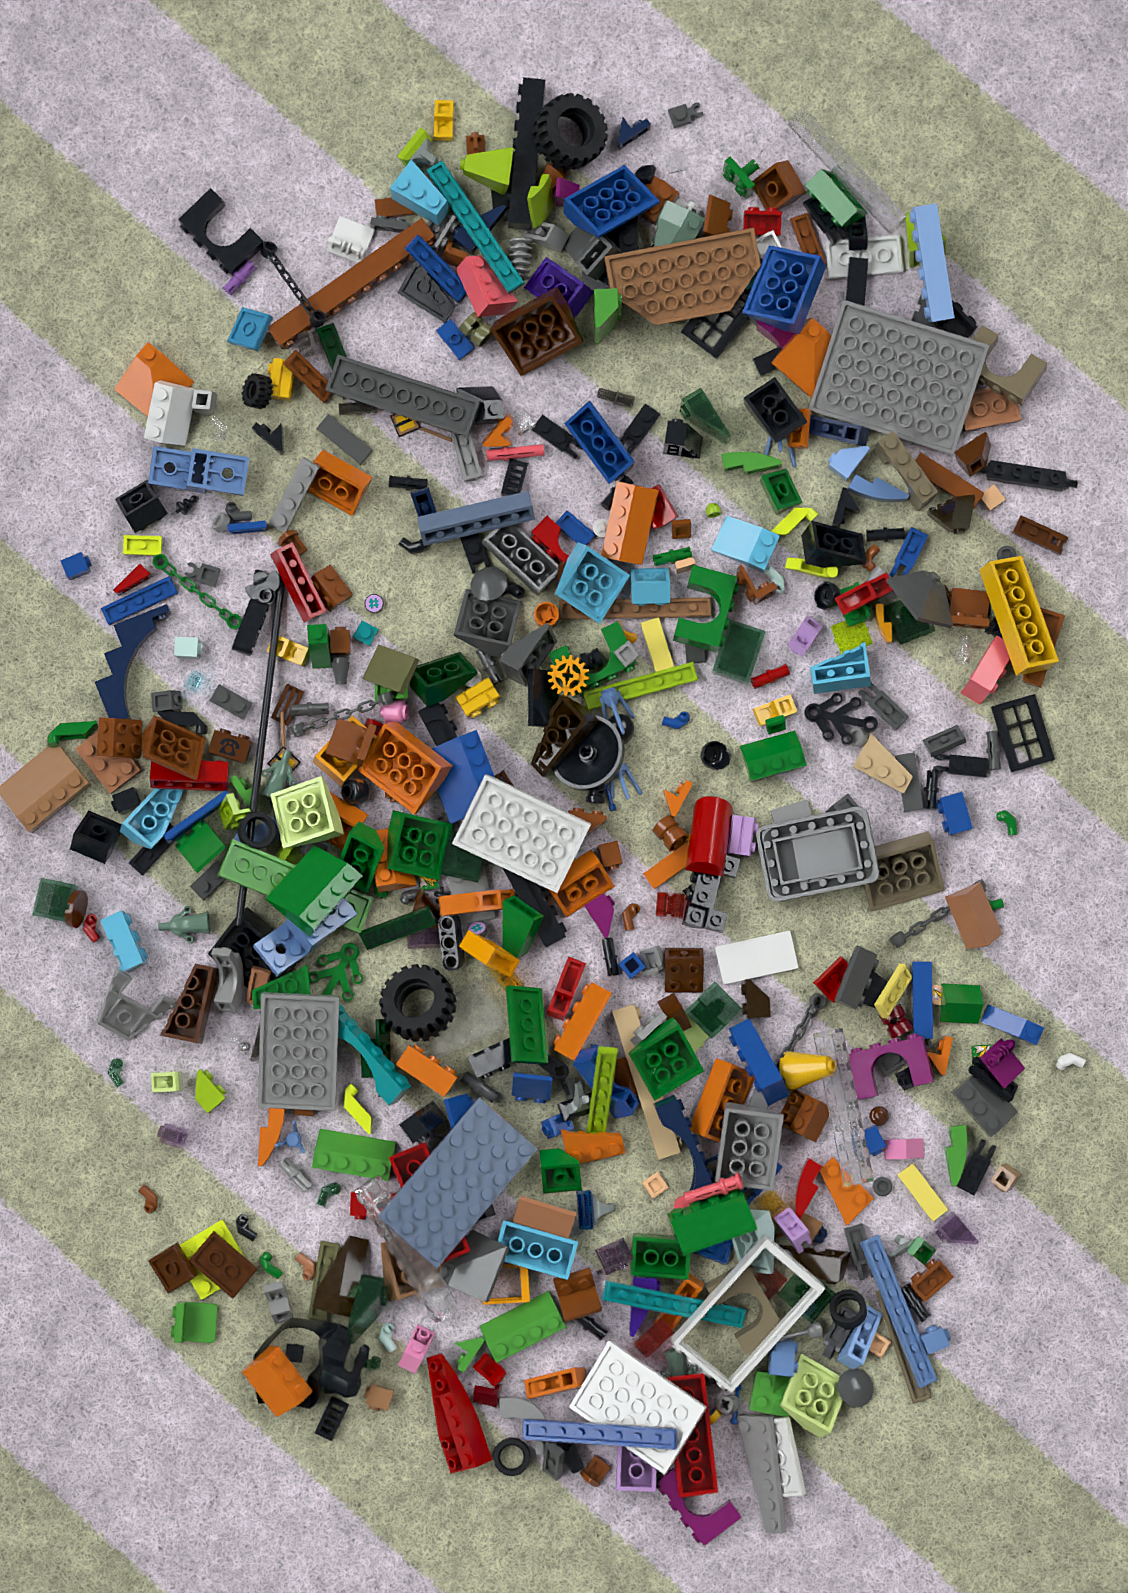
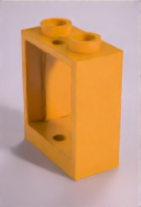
M470 930L467 931L459 945L460 948L486 966L509 977L512 976L520 962L518 958L493 941Z
M503 1263L501 1269L520 1268L522 1296L490 1298L489 1302L483 1301V1305L530 1302L528 1268L511 1263Z

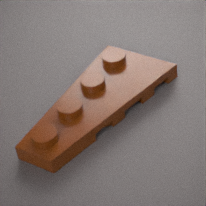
M1040 608L1055 648L1065 615ZM1047 670L1023 674V683L1041 688Z

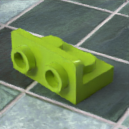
M234 793L226 794L218 808L225 830H238L241 820L251 813L250 808L240 810L239 801L235 799Z

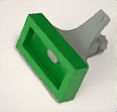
M897 1235L895 1242L901 1245V1247L893 1251L891 1257L894 1258L908 1252L923 1265H926L936 1249L919 1236L910 1240Z

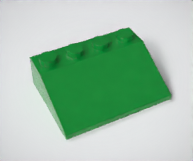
M313 846L265 900L310 937L356 887L362 875L345 861Z
M740 1189L730 1191L727 1195L711 1196L708 1200L702 1202H693L685 1208H675L671 1213L667 1214L673 1235L683 1256L758 1230L744 1194Z

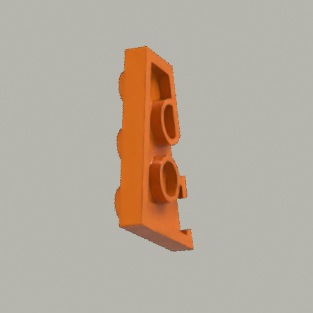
M561 1130L566 1153L579 1160L580 1164L625 1154L621 1133L597 1132L595 1134L585 1133V1131L568 1132V1130Z
M834 1157L820 1169L819 1172L847 1226L874 1198Z

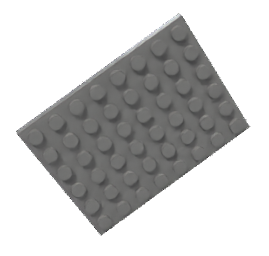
M843 299L809 409L813 412L864 426L881 433L889 434L891 431H894L898 438L954 455L990 345Z

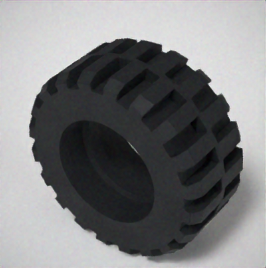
M567 93L557 96L540 109L537 113L538 116L533 122L535 127L532 129V134L536 136L533 141L535 146L538 145L539 147L537 151L540 155L543 154L545 156L544 160L546 162H552L556 168L562 166L563 170L569 171L571 168L572 170H577L586 166L600 155V152L606 146L605 142L608 140V134L605 133L608 130V125L604 123L606 118L604 114L599 112L600 108L597 104L594 106L591 99L588 97L583 99L581 94L574 96L573 93ZM559 117L569 118L579 126L583 137L581 147L572 146L563 140L558 130Z
M412 964L411 968L407 966L402 967V971L399 973L395 971L392 974L393 978L391 980L387 979L384 983L386 988H382L380 995L383 997L379 999L380 1012L385 1022L394 1033L400 1035L405 1040L411 1039L413 1042H419V1039L429 1041L431 1036L434 1038L438 1037V1032L441 1030L445 1031L448 1028L446 1025L448 1022L452 1023L454 1019L452 1013L456 1012L457 1006L454 1004L456 996L453 993L452 986L443 974H440L437 969L430 968L428 965L423 964L420 968L418 964ZM418 989H429L434 993L432 1006L425 1014L418 1017H406L403 1015L402 1006L410 993Z

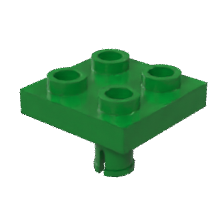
M730 156L724 161L723 177L727 182H732L736 186L735 190L739 196H744L748 199L753 195L755 186L749 176L760 169L758 163L755 164L756 161L754 159H751L744 167L740 168Z

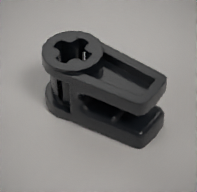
M549 1054L548 1063L539 1065L558 1080L565 1079L569 1074L568 1066ZM564 1066L563 1071L565 1075L560 1074L558 1077L555 1068Z
M557 1442V1445L561 1447L562 1442ZM570 1443L567 1450L564 1447L562 1448L564 1451V1462L571 1473L575 1474L581 1471L584 1466L575 1443Z

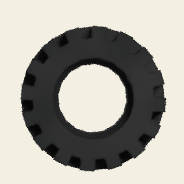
M252 373L244 381L242 401L248 407L264 409L266 405H269V400L272 399V380L268 376Z

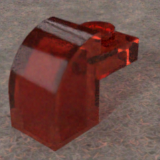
M660 1318L648 1330H645L636 1338L632 1344L647 1358L674 1334V1331Z

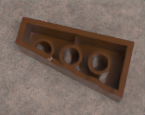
M200 964L194 965L184 985V989L176 1001L177 1004L160 1036L203 1044L219 971L218 968Z

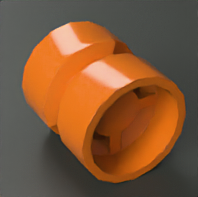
M543 602L536 607L534 619L537 626L541 627L548 623L551 628H554L557 625L559 611L553 603Z

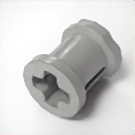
M735 1395L722 1396L718 1399L717 1408L725 1414L735 1412L740 1407V1401Z

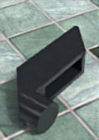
M157 712L162 719L175 725L196 727V734H207L208 726L194 712Z

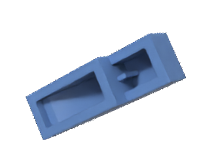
M855 475L848 487V491L857 496L880 502H906L909 494L877 477L871 483Z

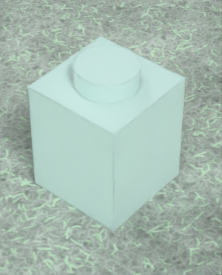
M175 637L174 656L176 658L199 659V654H203V643H200L199 638Z

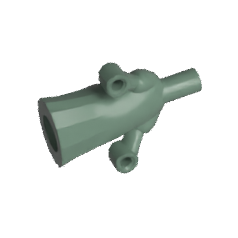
M284 750L281 760L274 762L271 767L262 770L263 777H268L269 773L271 775L261 794L271 797L272 793L283 790L287 778L290 787H292V782H294L293 786L297 785L292 775V768L288 763L292 754L291 751Z
M185 906L184 910L180 914L175 915L170 922L158 923L159 931L171 930L176 936H181L188 943H193L194 937L188 936L186 933L210 934L209 912L185 916L192 912L190 906Z
M674 1348L663 1352L671 1372L670 1375L667 1370H661L660 1375L663 1377L691 1374L698 1371V1366L693 1364L690 1365V1370L688 1371L686 1354L683 1352L680 1354Z

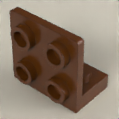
M665 948V992L702 993L704 978L703 948Z

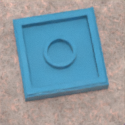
M242 307L227 342L259 351L273 317L266 313Z

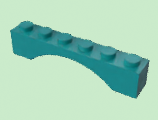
M339 1004L338 1038L353 1045L367 1061L373 1074L376 1092L388 1105L399 1102L412 1086L408 1083L407 1078L401 1075L395 1068L394 1063L388 1060L382 1050L370 1040L369 1035L361 1030L356 1020L351 1018L346 1013L345 1008Z

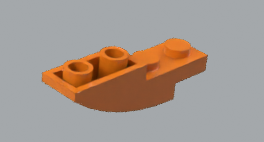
M514 889L438 897L440 916L502 910L503 901L511 896H515Z

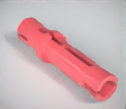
M543 444L509 448L503 446V448L486 449L487 462L544 456Z

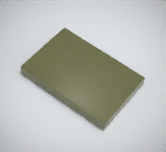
M378 644L362 679L403 695L420 660Z

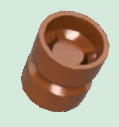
M671 815L662 818L652 830L659 840H663V844L670 852L680 848L688 839V834L682 827H678V823Z

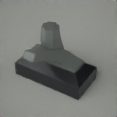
M581 1082L575 1083L573 1099L557 1104L563 1122L589 1114L592 1092L585 1094Z

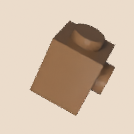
M1005 1163L1000 1165L990 1181L995 1184L994 1186L998 1190L1008 1192L1012 1190L1022 1174Z
M372 1383L371 1387H366L363 1398H366L365 1404H368V1408L375 1411H380V1409L388 1411L394 1390Z

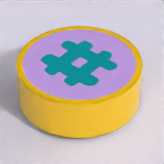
M717 1405L709 1411L710 1425L714 1424L723 1413L718 1410Z

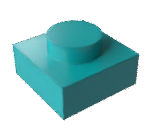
M361 620L353 638L370 647L379 629Z

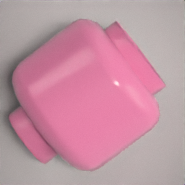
M393 700V703L381 706L380 716L384 718L386 723L396 721L399 724H403L409 718V705H406L404 700Z

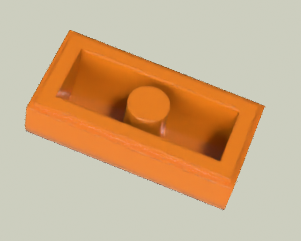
M806 408L799 409V411L807 420V423L789 434L788 447L808 449L811 410Z

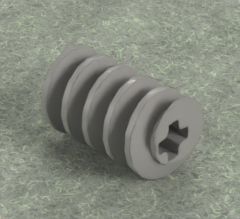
M514 238L509 241L512 247L509 248L510 254L508 259L522 280H528L529 277L525 276L524 273L530 272V269L525 268V266L531 265V262L527 261L526 258H532V255L528 254L527 251L533 249L528 246V244L533 243V240Z

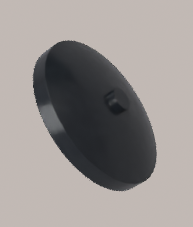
M596 715L594 716L598 722L588 735L553 768L555 775L560 781L570 788L580 791L595 790L609 783L620 770L624 760L625 747L619 730L607 719Z

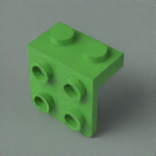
M177 1302L176 1306H173L172 1318H175V1326L171 1327V1337L174 1338V1342L213 1343L216 1338L217 1304Z

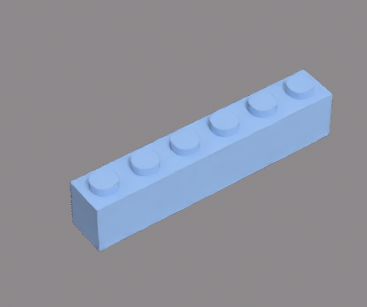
M937 203L912 207V212H909L910 222L914 224L915 230L912 231L913 242L917 243L915 257L916 261L920 263L918 277L923 282L921 296L926 302V307H924L925 318L929 322L954 318Z

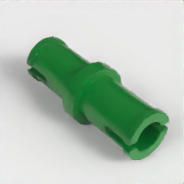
M690 546L677 550L669 549L668 552L653 554L654 566L657 567L667 563L675 564L676 561L691 558Z

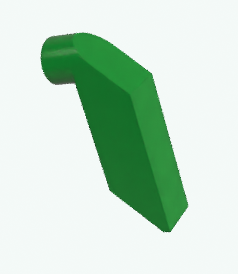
M97 721L60 723L48 735L47 746L51 748L58 747L59 740L87 739L98 728Z

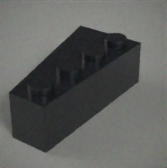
M433 1100L401 1122L399 1126L412 1144L415 1142L420 1144L430 1137L429 1132L447 1118Z

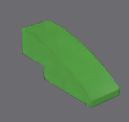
M731 452L721 454L725 472L744 468L745 475L782 467L781 460L760 453Z
M964 1124L948 1127L952 1146L944 1147L951 1186H957L965 1165L967 1131Z

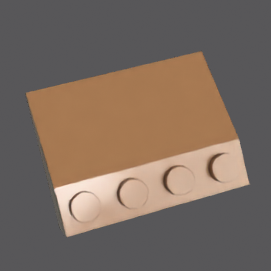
M59 745L55 748H45L1 784L0 796L28 832L33 833L92 784Z

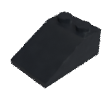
M776 377L743 398L745 407L775 444L807 423V420Z
M811 521L801 535L806 564L827 568L864 565L867 563L861 533Z

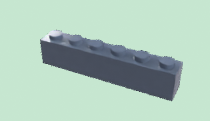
M529 491L420 516L417 519L423 545L426 546L535 520Z

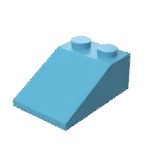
M726 516L711 550L764 573L780 535L762 527Z

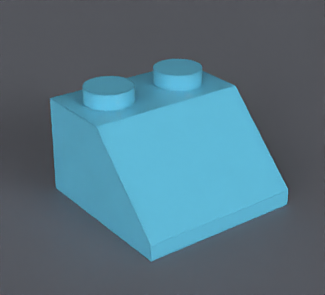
M668 568L630 569L632 604L644 606L650 603L655 605L670 603Z

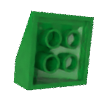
M392 810L388 827L387 869L440 880L453 824Z
M673 1017L657 1026L628 1053L654 1101L704 1072L682 1028Z

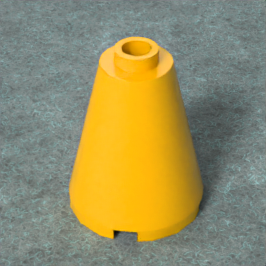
M788 1051L784 1052L785 1056L780 1058V1075L785 1079L787 1083L785 1086L788 1090H795L832 1076L836 1070V1063L830 1056Z

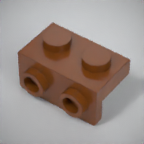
M328 565L311 577L324 607L329 612L353 595L331 565Z
M932 1259L925 1265L926 1269L922 1273L918 1271L910 1278L911 1282L909 1285L924 1302L954 1278L940 1259L936 1261Z

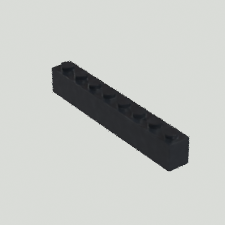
M523 77L522 84L518 86V95H521V101L517 102L516 113H519V120H515L514 131H517V138H513L512 148L515 149V156H512L511 167H514L513 174H510L509 185L512 186L511 192H507V203L510 204L509 210L505 211V222H508V228L531 230V217L527 197L530 187L535 186L539 154L537 151L539 147L538 145L535 146L533 141L536 136L532 134V129L535 127L533 122L538 116L537 113L544 106L546 79Z

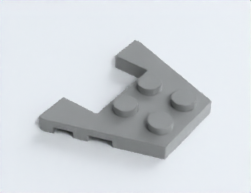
M116 968L96 1021L98 1025L129 1041L146 1029L153 1020L164 1016L163 1013L168 1009L175 1008L177 1003L166 995L161 994L149 1009L122 994L131 982L132 977Z

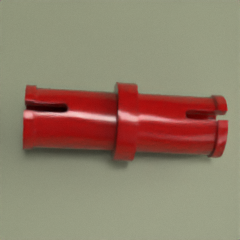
M786 664L772 670L767 669L765 673L750 678L751 684L754 689L768 683L773 684L776 680L789 676L790 671Z

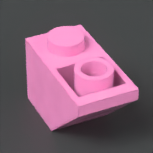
M417 1324L398 1366L416 1374L435 1333Z

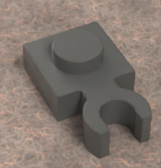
M693 103L691 108H687V105L683 104L668 109L673 128L692 123L691 117H702L703 111L699 113L694 111L695 108L700 107V103Z
M192 562L187 564L189 567L194 568L192 573L185 572L187 577L193 578L197 576L198 583L216 588L221 571L220 568L204 563L201 564L200 568Z

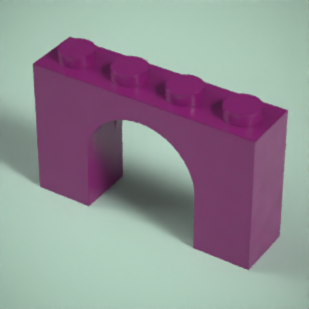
M912 1034L907 1036V1040L900 1041L899 1038L889 1040L887 1045L881 1046V1043L869 1045L870 1049L862 1050V1047L851 1050L850 1054H846L857 1100L879 1096L874 1077V1067L878 1059L888 1053H897L907 1061L914 1086L917 1087L935 1082L924 1037Z
M674 1467L667 1474L657 1479L659 1484L656 1486L663 1496L666 1494L669 1497L670 1501L668 1504L674 1512L679 1511L682 1515L680 1520L686 1528L690 1526L694 1532L691 1535L698 1544L701 1542L705 1546L742 1518L730 1500H727L709 1514L698 1515L691 1512L685 1506L683 1497L679 1498L677 1496Z

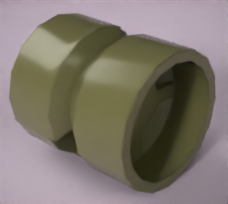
M475 312L470 314L459 327V330L466 337H471V341L478 348L483 346L493 335L490 330L491 326L488 323H483V318L477 317Z

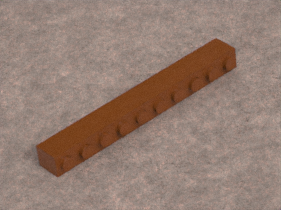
M420 218L308 298V301L315 310L322 311L326 318L330 315H337L344 305L354 303L357 300V296L361 293H368L375 283L385 281L388 278V274L392 271L397 272L404 266L403 264L406 261L414 260L404 248L416 235H419L430 247L435 244V235L424 220ZM299 304L271 324L268 330L281 349H288L296 343V339L299 337L304 338L310 334L313 326L310 324L309 315L303 306Z

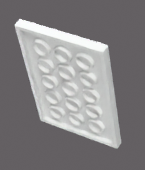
M485 774L452 844L557 893L591 823Z
M608 1341L569 1406L591 1423L677 1428L676 1450L626 1447L663 1474H667L707 1408L613 1341Z

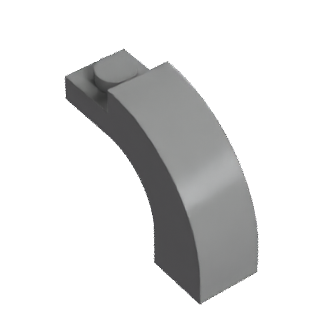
M225 947L213 948L211 955L219 969V986L214 1002L219 1011L237 1013L244 986V970L241 956L239 953H233L231 949Z
M518 1396L499 1398L501 1419L517 1417L521 1419L547 1420L540 1408L525 1398ZM535 1440L536 1455L544 1454L547 1441Z

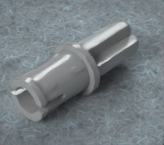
M288 1157L278 1165L290 1177L289 1180H292L303 1192L311 1188L312 1184L300 1172L301 1169L298 1170Z

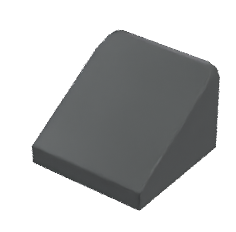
M685 644L686 663H705V649Z

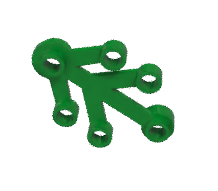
M346 943L341 947L340 951L328 955L321 954L318 957V962L322 966L328 965L330 961L341 959L336 967L309 973L310 981L314 983L322 978L332 976L322 995H331L340 980L343 999L351 1001L354 998V993L350 990L345 968L349 963L353 973V983L360 984L363 982V975L359 972L356 961L360 954L358 946L354 943ZM348 949H353L354 953L352 956L346 954ZM322 956L327 957V962L324 964L320 962ZM313 973L318 975L317 980L311 979ZM355 975L361 976V980L359 982L354 981ZM346 992H351L352 996L350 999L345 998Z

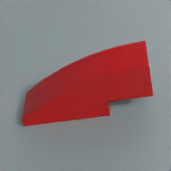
M887 572L836 597L835 600L843 616L894 592L886 582L889 578Z
M568 956L546 1015L561 1021L565 1020L586 963Z
M808 1157L800 1172L795 1191L794 1212L799 1219H801L819 1188L813 1181L822 1166Z

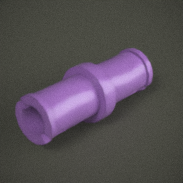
M248 260L238 272L235 271L233 277L222 287L230 296L233 295L241 284L244 285L246 279L257 269L251 261Z

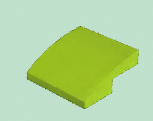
M542 174L539 186L530 187L527 200L532 228H537L541 225L554 207L550 174Z

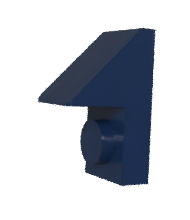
M622 117L618 138L619 150L651 129V123L647 118L643 121L641 119L636 121L631 128L625 118Z
M429 487L410 492L418 517L437 513Z

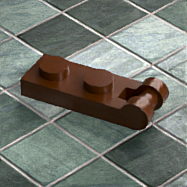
M1020 515L1012 534L1050 550L1057 555H1061L1063 544L1068 540L1066 535ZM1052 537L1057 540L1055 545L1050 543Z

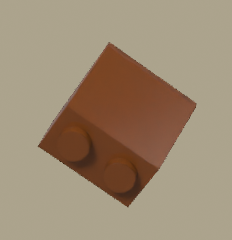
M789 160L773 164L752 181L755 184L754 190L766 211L767 208H778L780 210L807 193Z
M654 176L652 184L644 185L660 202L640 215L656 226L657 218L666 200L675 203L679 199V192L666 181Z
M709 195L702 238L730 232L727 223L732 221L733 209H730L729 202Z

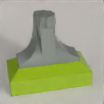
M421 127L397 156L405 167L410 160L415 164L424 163L430 167L439 162V159L431 153V142L433 140L426 130Z

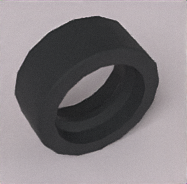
M262 812L248 814L238 825L239 840L251 848L258 850L265 848L272 843L276 836L274 821L270 816ZM252 820H261L267 825L268 835L261 842H253L246 835V826Z
M845 1289L837 1292L831 1298L829 1311L836 1325L844 1329H853L865 1321L867 1306L859 1292ZM845 1300H853L859 1304L860 1310L852 1318H842L837 1313V1306Z
M510 1437L503 1439L494 1450L493 1460L495 1467L506 1476L520 1475L527 1469L530 1463L528 1446L518 1438ZM515 1445L522 1450L523 1461L521 1465L516 1468H508L503 1465L500 1455L506 1446Z

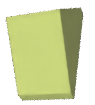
M181 1071L151 1073L152 1092L182 1091Z

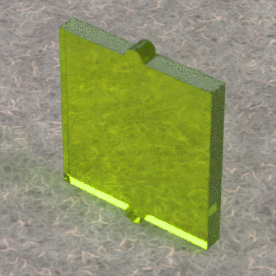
M842 621L830 626L835 638L834 642L837 643L841 655L844 651L857 648L864 642L866 646L873 644L868 633L869 628L866 627L865 622L847 627L846 621Z

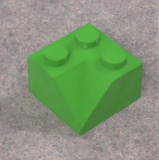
M755 1369L749 1410L788 1417L789 1414L780 1404L791 1377L768 1375V1371Z

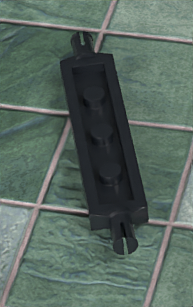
M990 460L985 468L977 472L986 474V478L989 481L1060 492L1064 490L1065 486L1077 488L1078 480L1067 479L1065 471Z

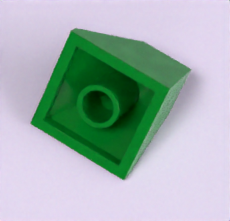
M559 1148L539 1150L543 1194L582 1190L579 1160Z

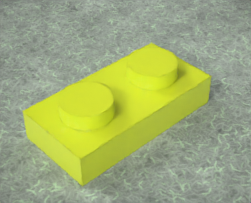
M124 535L123 555L156 556L157 554H162L163 537Z

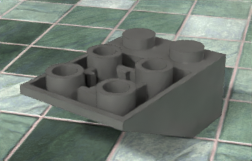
M576 227L570 233L564 246L575 263L586 275L595 280H598L606 271L604 256L622 253L606 234L598 238L579 227Z

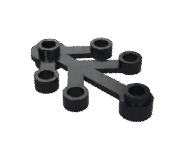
M834 693L830 699L820 705L811 703L806 706L804 710L805 718L817 724L823 733V739L827 742L833 740L834 732L828 729L823 719L832 722L841 736L842 744L845 746L852 744L853 737L847 733L842 723L862 727L868 733L876 731L878 727L877 719L873 716L859 719L844 715L852 709L857 710L861 707V700L858 697H853L850 702L834 712H827L825 710L833 705L838 706L842 703L843 697L839 693ZM835 696L840 697V701L835 702L833 698ZM858 701L859 705L853 706L852 702ZM812 710L817 711V715L812 716L810 712ZM868 723H872L874 726L872 728H868L866 725ZM829 732L832 734V736L830 738H826L825 734ZM844 737H849L851 740L845 742L843 739Z

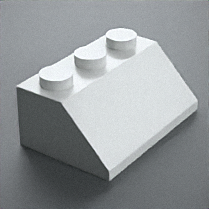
M162 380L155 382L144 438L160 443L186 445L193 412L191 407L194 389Z

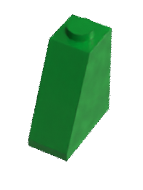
M327 624L307 625L312 669L332 668L330 630Z
M511 896L503 901L502 948L516 958H519L528 953L544 916L516 896Z

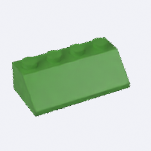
M617 288L594 289L595 344H599L617 325V320L621 319L622 297L621 294H618Z
M320 1129L312 1168L389 1181L392 1168L389 1157L394 1155L396 1142Z
M547 1291L531 1299L530 1302H525L479 1327L497 1363L566 1328V1324L550 1292Z

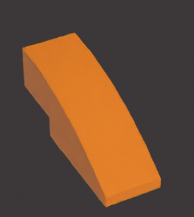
M269 1108L268 1127H260L258 1166H264L274 1151L275 1144L278 1143L285 1121L286 1109Z
M689 1273V1280L683 1279L674 1294L696 1298L705 1283ZM660 1312L653 1325L669 1335L683 1316Z

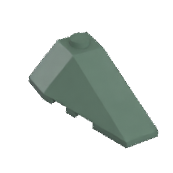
M666 200L657 218L658 225L656 236H654V247L695 239L705 219L689 209Z

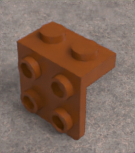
M99 717L97 756L139 758L141 756L142 720Z

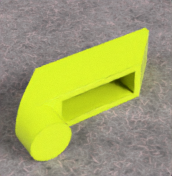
M794 508L771 532L780 536H787L805 517L811 522L818 516V513L813 508Z
M787 557L785 569L820 578L830 579L838 574L836 567L821 568L806 564L804 559Z
M351 1083L345 1088L344 1108L370 1135L372 1116L354 1098L359 1091Z

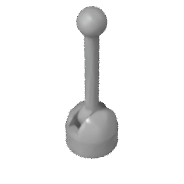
M818 1321L808 1324L806 1330L783 1335L778 1342L808 1334L812 1338L821 1337L823 1334L822 1326Z

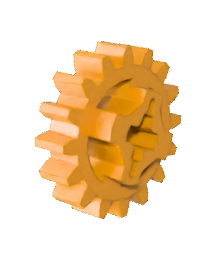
M563 655L562 661L555 659L556 666L550 665L553 672H548L552 676L548 682L554 683L551 688L553 690L558 688L557 694L560 695L564 692V695L567 697L569 693L573 697L576 696L575 691L582 693L581 687H587V684L584 683L585 680H590L586 676L590 671L584 669L586 663L580 664V658L578 657L574 661L573 655H570L569 659ZM566 664L563 670L558 671L562 665ZM574 664H575L576 666H578V668H579L580 671H581V674L577 673V672L574 670V669H575ZM570 671L573 674V678H569L568 681L564 676ZM557 678L562 680L563 687L559 685ZM580 681L576 687L572 688V684Z

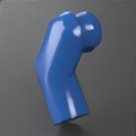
M682 711L674 719L664 716L662 725L673 729H680L688 724L690 715L688 712Z

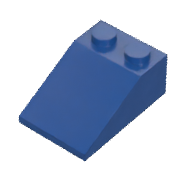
M513 1073L511 1096H515V1100L519 1101L535 1098L534 1102L546 1103V1100H550L552 1077Z

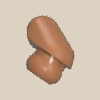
M300 1252L295 1261L303 1265V1279L310 1281L315 1277V1263Z

